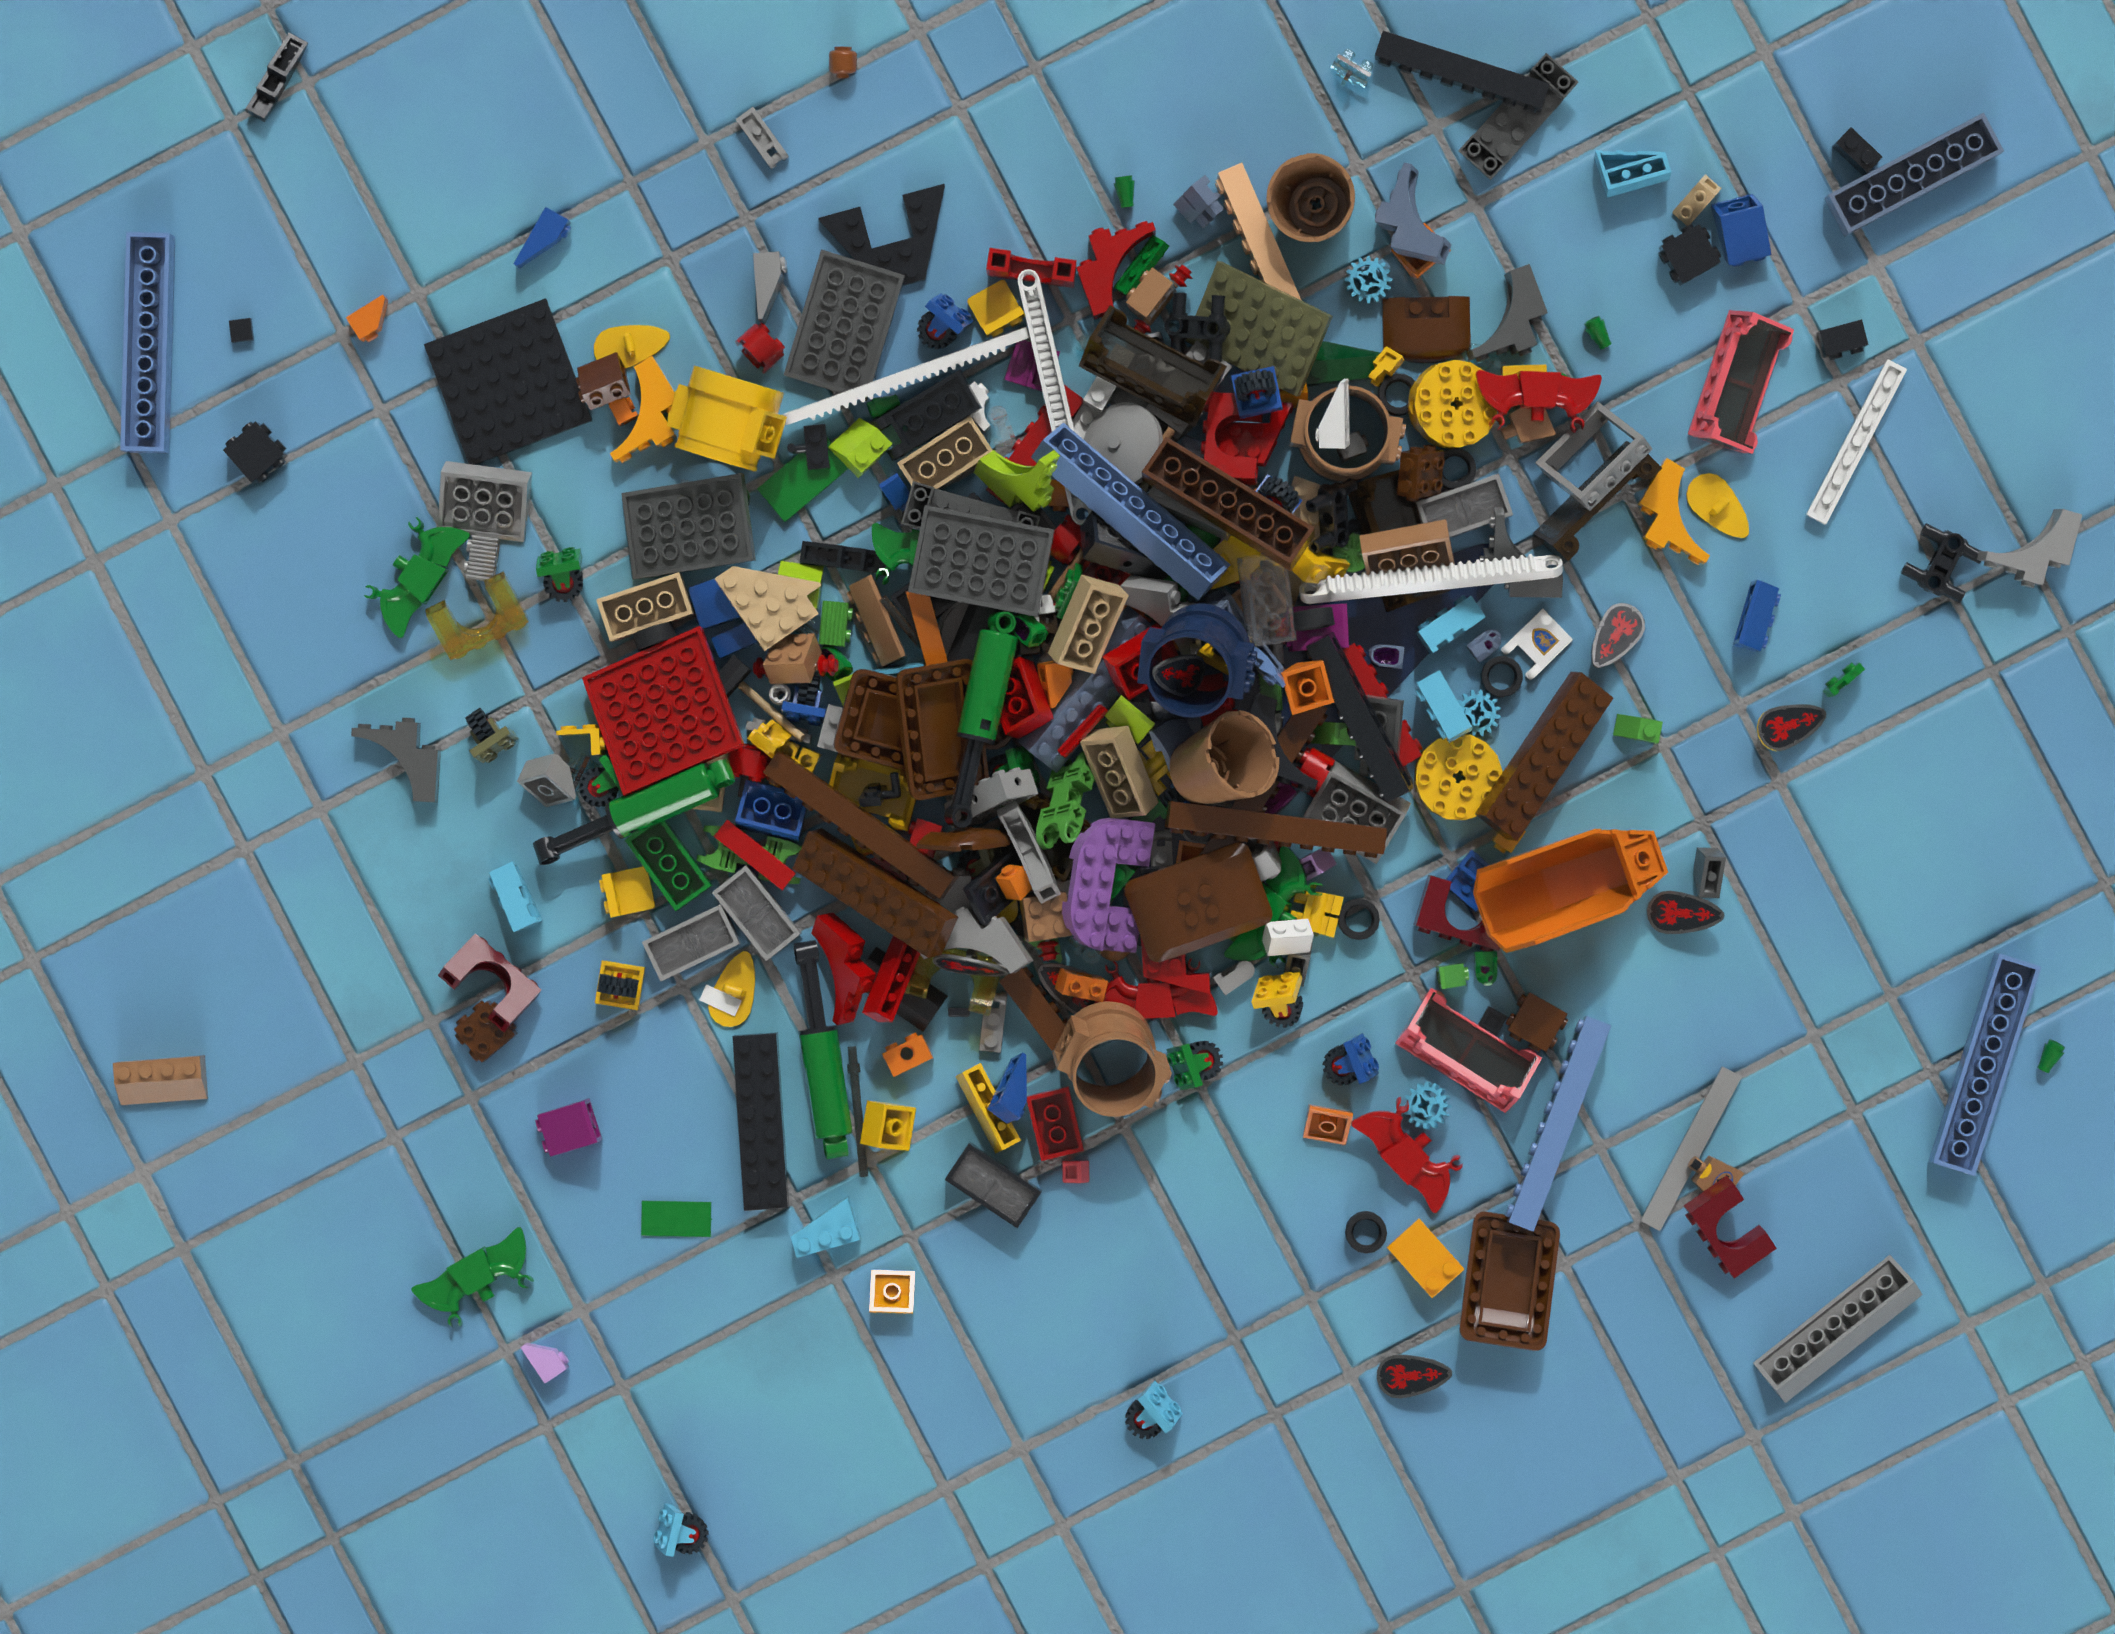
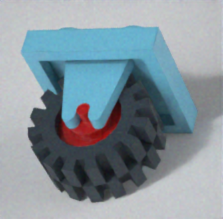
M1155 1380L1130 1405L1125 1414V1418H1127L1125 1424L1130 1425L1127 1428L1129 1431L1134 1430V1436L1140 1434V1439H1143L1145 1436L1146 1439H1150L1152 1436L1153 1438L1157 1436L1161 1430L1165 1434L1170 1431L1183 1413L1180 1406L1167 1395L1166 1389Z
M664 1504V1508L659 1512V1528L655 1531L653 1537L654 1546L665 1556L674 1557L675 1549L682 1554L688 1553L689 1555L693 1551L699 1552V1547L703 1549L705 1546L703 1544L704 1541H708L706 1535H709V1531L706 1529L708 1527L704 1521L694 1513L686 1512L684 1514L674 1505Z

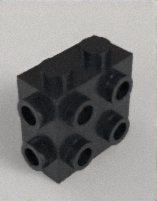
M1693 224L1681 229L1682 234L1674 237L1673 234L1662 240L1663 245L1659 247L1660 252H1658L1661 261L1663 264H1668L1671 269L1669 271L1671 279L1674 283L1678 282L1680 286L1721 262L1719 260L1721 258L1719 250L1716 246L1712 247L1708 240L1710 235L1705 227L1701 228L1700 224L1695 227Z
M255 421L254 423L249 422L242 428L243 433L237 438L235 436L230 438L225 443L227 447L223 451L251 483L261 484L269 477L268 473L275 468L277 470L286 462L284 459L288 455L284 452L287 448L279 439L275 441L270 436L272 431L265 423L260 424Z

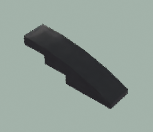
M288 33L268 64L265 75L256 87V93L245 108L246 113L263 122L267 120L296 70L308 46V42Z
M802 541L800 563L876 573L877 570L886 567L877 556L875 550Z

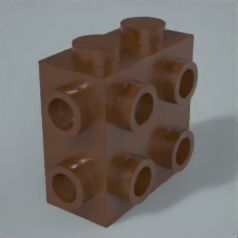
M617 352L577 368L578 377H576V382L581 390L578 391L582 403H587L590 410L602 407L605 404L631 394L626 368Z
M1423 445V448L1410 447V450L1402 451L1397 495L1406 497L1407 501H1419V498L1427 499L1433 495L1441 494L1443 486L1442 474L1445 463L1444 451L1437 450L1434 445Z
M1527 992L1526 995L1522 993L1516 1004L1519 1008L1515 1014H1510L1505 1023L1508 1025L1506 1030L1511 1032L1509 1036L1519 1042L1522 1039L1530 1043L1528 1047L1540 1053L1541 1049L1546 1052L1548 1048L1552 1050L1558 1039L1555 1037L1558 1030H1563L1569 1020L1566 1018L1568 1013L1530 992Z
M483 1000L472 1008L475 1012L469 1017L466 1014L456 1022L458 1026L454 1028L456 1039L462 1045L466 1044L471 1049L469 1054L476 1062L478 1060L481 1063L485 1062L518 1034L515 1031L517 1027L514 1023L503 1032L488 1019L493 1009L498 1005L495 1001L493 1003L490 1000L485 1003Z

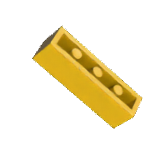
M979 1063L956 1075L955 1077L995 1154L1021 1141L1012 1122L1006 1124L987 1109L995 1089L982 1064Z

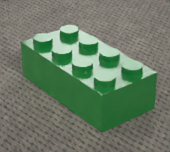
M667 820L639 831L625 840L675 911H679L713 886Z

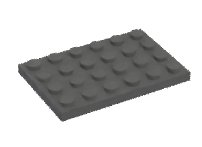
M821 249L784 376L839 393L873 382L905 275Z
M744 473L621 493L633 580L756 561Z
M925 505L908 592L1038 617L1055 530Z

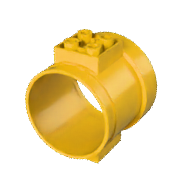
M694 365L688 386L678 385L674 393L671 411L668 414L666 426L679 430L677 443H675L674 447L756 472L761 455L775 459L787 419L786 416L778 414L784 393Z

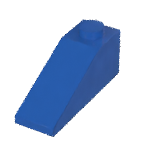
M545 207L513 264L518 268H522L559 243L562 237L566 238L571 230L569 226L571 222Z
M898 473L879 484L895 511L901 510L903 512L905 511L910 492Z
M1023 1052L1011 1058L987 1108L1006 1124L1019 1120L1025 1111L1023 1108L1027 1102L1026 1054Z

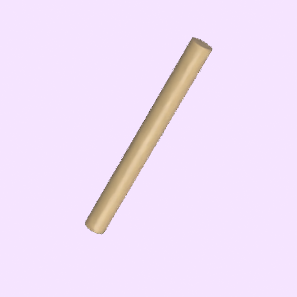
M744 681L739 684L738 688L799 742L805 738L804 733Z

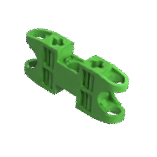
M1084 751L1079 753L1073 763L1069 758L1065 763L1066 766H1062L1057 773L1054 770L1051 771L1047 790L1053 794L1049 807L1041 809L1036 828L1037 843L1044 850L1052 848L1059 837L1064 843L1076 841L1081 831L1086 810L1080 806L1083 792L1092 790L1095 779L1090 766L1086 764ZM1044 834L1047 836V844L1044 842Z
M704 825L703 831L709 832L711 836H714L721 826ZM771 836L767 837L766 846H762L773 855L775 851V857L784 864L789 856L797 855L802 846L791 841ZM717 840L718 849L715 853L706 854V856L697 854L696 857L697 861L707 866L731 873H736L738 863L749 865L719 840ZM759 873L758 879L770 881ZM793 877L788 884H800L801 878Z

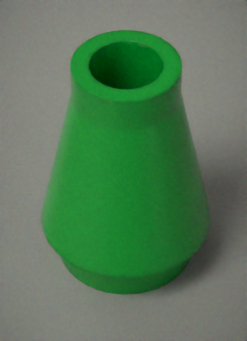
M1132 175L1115 177V183L1113 184L1121 208L1134 206L1135 180L1132 179Z
M1599 315L1584 323L1585 331L1599 346L1600 350L1612 344L1604 319L1601 320Z
M894 394L873 398L871 401L866 402V405L873 419L876 417L880 418L900 406L898 396Z
M2049 1039L2048 1043L2044 1044L2037 1068L2049 1073L2064 1055L2065 1046Z

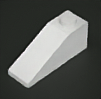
M1343 379L1339 383L1319 428L1316 429V442H1319V448L1345 449L1350 445L1349 379Z

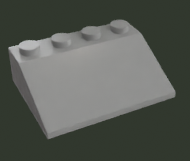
M446 461L441 470L438 527H453L464 530L470 535L524 542L531 495L532 472Z
M1335 761L1302 818L1387 828L1386 849L1407 814L1411 803L1401 797L1386 802L1385 798H1381L1377 791L1378 785L1375 782L1360 776L1357 772ZM1356 851L1357 854L1364 857L1365 852ZM1378 854L1377 858H1365L1377 864L1382 854Z

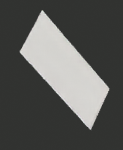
M707 984L699 999L733 1016L736 1015L742 1001Z

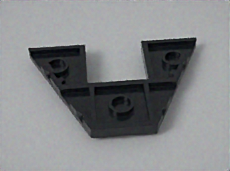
M945 184L902 195L913 233L912 238L871 248L861 207L823 216L818 219L854 260L905 275L902 286L924 281L927 275Z

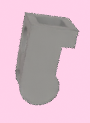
M1240 961L1233 971L1224 977L1219 972L1213 976V979L1226 996L1254 975V966L1249 961Z

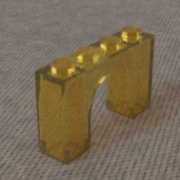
M504 571L484 580L486 590L496 606L494 618L484 627L472 629L462 626L455 619L445 600L425 609L426 617L450 660L454 658L460 659L473 649H481L487 642L493 639L499 640L512 630L522 629L529 622L527 613Z
M957 948L947 949L942 953L966 957V951ZM976 953L978 960L996 964V962L992 961L993 957H985ZM920 954L905 990L906 994L926 999L932 977L941 969L933 963V957L923 959ZM970 975L974 983V990L968 1011L989 1016L1000 976Z

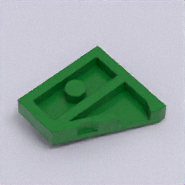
M1851 662L1842 669L1844 674L1839 678L1834 676L1825 683L1827 687L1823 692L1827 697L1835 696L1839 693L1840 689L1853 681L1865 668L1861 663L1854 665Z

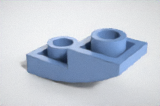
M1254 647V651L1258 652L1255 665L1264 674L1263 679L1272 686L1277 684L1283 688L1286 684L1279 670L1265 653Z

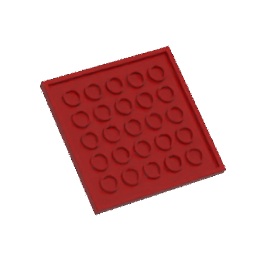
M701 626L582 677L624 796L635 793L695 765L706 763L745 746Z

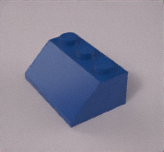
M1760 580L1751 582L1733 645L1755 652H1760L1762 648H1766L1769 636H1766L1767 628H1771L1775 615H1772L1774 606H1778L1781 594H1778V587Z
M746 780L735 825L739 829L799 843L807 808L802 805L803 801L798 797L793 799L784 792L785 789Z

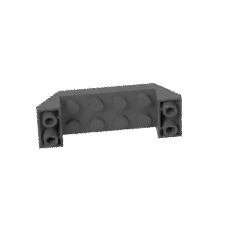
M1547 53L1527 75L1528 77L1550 83L1542 111H1536L1533 114L1524 111L1522 106L1515 105V107H1511L1502 103L1476 133L1458 150L1490 180L1509 162L1578 84V81Z
M913 481L901 524L920 530L925 505L1032 526H1038L1040 516L1007 509Z

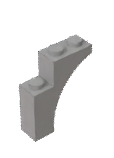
M1017 801L996 810L1040 903L1042 904L1061 895L1048 859L1038 845L1033 828Z

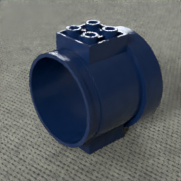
M1210 604L1189 605L1174 612L1165 621L1161 629L1149 628L1141 642L1137 683L1147 684L1154 699L1167 711L1182 717H1201L1217 710L1227 697L1243 700L1246 692L1249 693L1251 685L1253 686L1255 672H1252L1253 664H1256L1258 652L1254 651L1255 643H1250L1243 625L1231 613ZM1190 637L1209 643L1222 655L1228 668L1229 683L1215 691L1195 690L1189 696L1181 697L1160 687L1154 680L1152 671L1156 665L1163 661L1161 653L1162 646L1165 643L1177 638Z

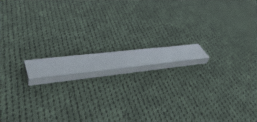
M1721 1066L1640 1221L1659 1231L1661 1230L1692 1172V1169L1688 1167L1689 1161L1694 1156L1700 1157L1741 1080V1076Z

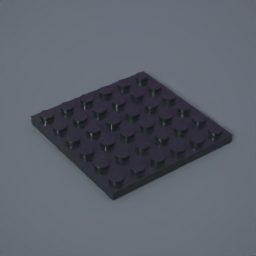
M546 298L424 344L468 464L477 465L592 422L586 403L583 404L579 397L578 391L581 390L576 382L574 370Z

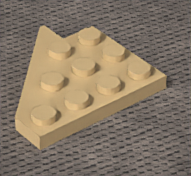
M732 566L714 579L764 651L819 614L807 595L821 586L820 582Z

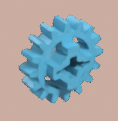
M1367 256L1364 262L1360 257L1358 258V264L1351 263L1353 270L1347 269L1346 271L1350 275V277L1344 279V282L1350 283L1346 287V291L1352 290L1351 298L1357 295L1359 303L1362 299H1366L1367 304L1370 303L1371 299L1377 303L1379 301L1378 296L1380 295L1384 298L1386 296L1384 290L1389 291L1391 288L1387 285V283L1392 282V278L1387 277L1391 271L1390 269L1384 270L1386 263L1378 264L1379 258L1377 257L1374 261H1371L1370 256ZM1370 266L1366 271H1357L1361 267ZM1377 269L1380 271L1383 281L1381 279H1378L1376 274ZM1368 275L1372 276L1371 280L1374 281V283L1370 282L1369 285L1364 284L1365 280L1363 279V277L1366 278ZM1354 279L1359 282L1360 291L1355 287ZM1373 288L1378 290L1376 293L1367 294L1368 290Z
M1471 690L1469 697L1464 693L1462 694L1464 700H1457L1463 712L1471 721V735L1473 736L1476 735V732H1479L1481 737L1484 736V730L1491 733L1490 726L1497 727L1498 724L1494 720L1501 718L1500 715L1496 714V711L1501 708L1494 706L1497 699L1490 700V693L1483 696V690H1479L1478 695H1475L1474 690ZM1475 699L1474 705L1470 708L1464 707L1468 701ZM1484 701L1488 703L1491 711L1485 709L1483 706ZM1478 707L1479 712H1482L1483 715L1479 716L1476 720L1475 715L1471 714V711L1476 710ZM1482 720H1490L1484 727L1479 728Z
M1425 1082L1424 1086L1418 1083L1417 1090L1410 1088L1412 1095L1405 1096L1409 1100V1110L1404 1113L1406 1116H1411L1409 1122L1412 1124L1416 1123L1415 1127L1418 1128L1423 1126L1426 1130L1430 1129V1125L1433 1128H1438L1437 1122L1444 1124L1443 1116L1450 1115L1446 1112V1109L1452 1106L1446 1103L1450 1099V1096L1444 1095L1446 1090L1443 1088L1439 1089L1438 1084L1434 1083L1431 1085L1430 1082ZM1428 1092H1433V1093H1435L1437 1096H1436V1097H1434V1096L1431 1097V1095L1428 1094ZM1418 1115H1424L1427 1120H1422Z

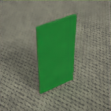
M642 1201L641 1236L711 1237L712 1202Z

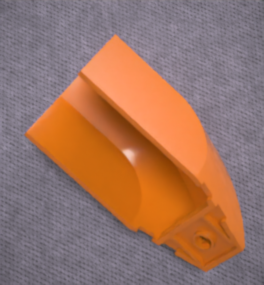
M1592 829L1477 869L1473 895L1487 935L1503 951L1508 953L1543 943L1625 912L1646 890L1653 887L1668 873L1654 831Z

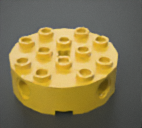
M1451 360L1431 365L1419 375L1410 389L1407 408L1411 424L1424 439L1436 447L1452 449L1475 444L1487 435L1493 424L1489 426V421L1493 416L1497 415V411L1488 405L1478 388L1475 373L1482 369L1471 362ZM1451 402H1454L1456 407L1451 406Z
M1465 734L1450 743L1446 738L1436 739L1422 751V756L1419 757L1415 765L1414 784L1420 800L1430 812L1444 819L1463 821L1477 817L1475 815L1476 811L1503 773L1498 755L1485 741L1473 735ZM1460 771L1464 779L1456 783L1453 774H1457Z

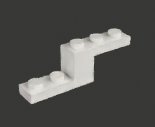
M1116 343L1108 358L1128 368L1135 354ZM1098 376L1084 397L1083 404L1072 421L1075 433L1083 440L1089 425L1100 412L1106 409L1117 387Z

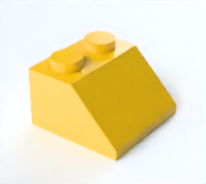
M867 1100L860 1144L876 1148L909 1151L916 1108Z

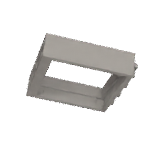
M1598 401L1581 417L1585 423L1583 430L1580 424H1574L1576 433L1569 429L1535 462L1545 476L1589 511L1652 450V447L1640 433ZM1607 421H1610L1632 438L1633 441L1581 491L1557 471Z

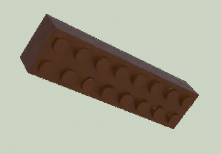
M1165 437L1142 470L1143 481L1290 572L1315 537V528L1168 437Z
M1570 672L1475 815L1504 838L1518 841L1613 700V697L1582 672Z
M823 828L808 832L792 868L927 958L942 955L959 918Z

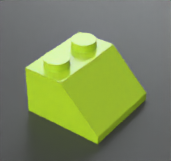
M858 418L828 448L859 479L891 448L892 443L878 428Z
M780 561L778 575L820 582L822 586L824 566ZM821 586L807 595L816 610H819Z
M1122 695L1105 715L1108 719L1105 723L1111 728L1128 726L1136 744H1139L1155 725L1153 721Z

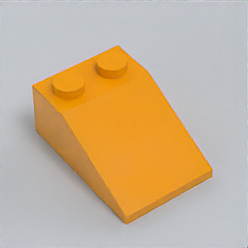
M1419 1218L1387 1246L1389 1251L1431 1298L1436 1296L1464 1270L1463 1266Z

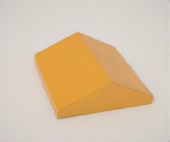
M871 1270L869 1313L913 1314L915 1271Z

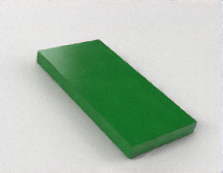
M827 437L829 447L832 444V442ZM829 448L830 468L808 470L806 453H799L757 488L784 522H787L849 469Z

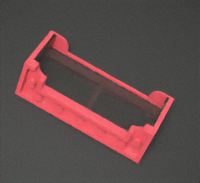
M1729 310L1688 435L1741 453L1753 454L1758 440L1756 433L1752 432L1779 350H1783L1791 344L1794 329L1755 312Z
M1430 988L1400 1033L1395 1044L1506 1113L1520 1099L1542 1057L1530 1048L1518 1051L1447 1006L1445 995L1441 991Z

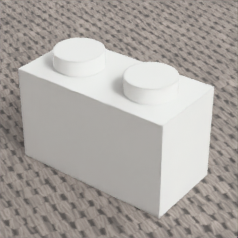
M1308 919L1275 921L1265 925L1262 941L1267 956L1310 953L1314 934Z

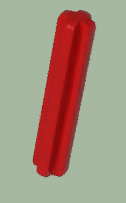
M1099 704L1059 747L1058 753L1066 758L1107 714L1108 710Z

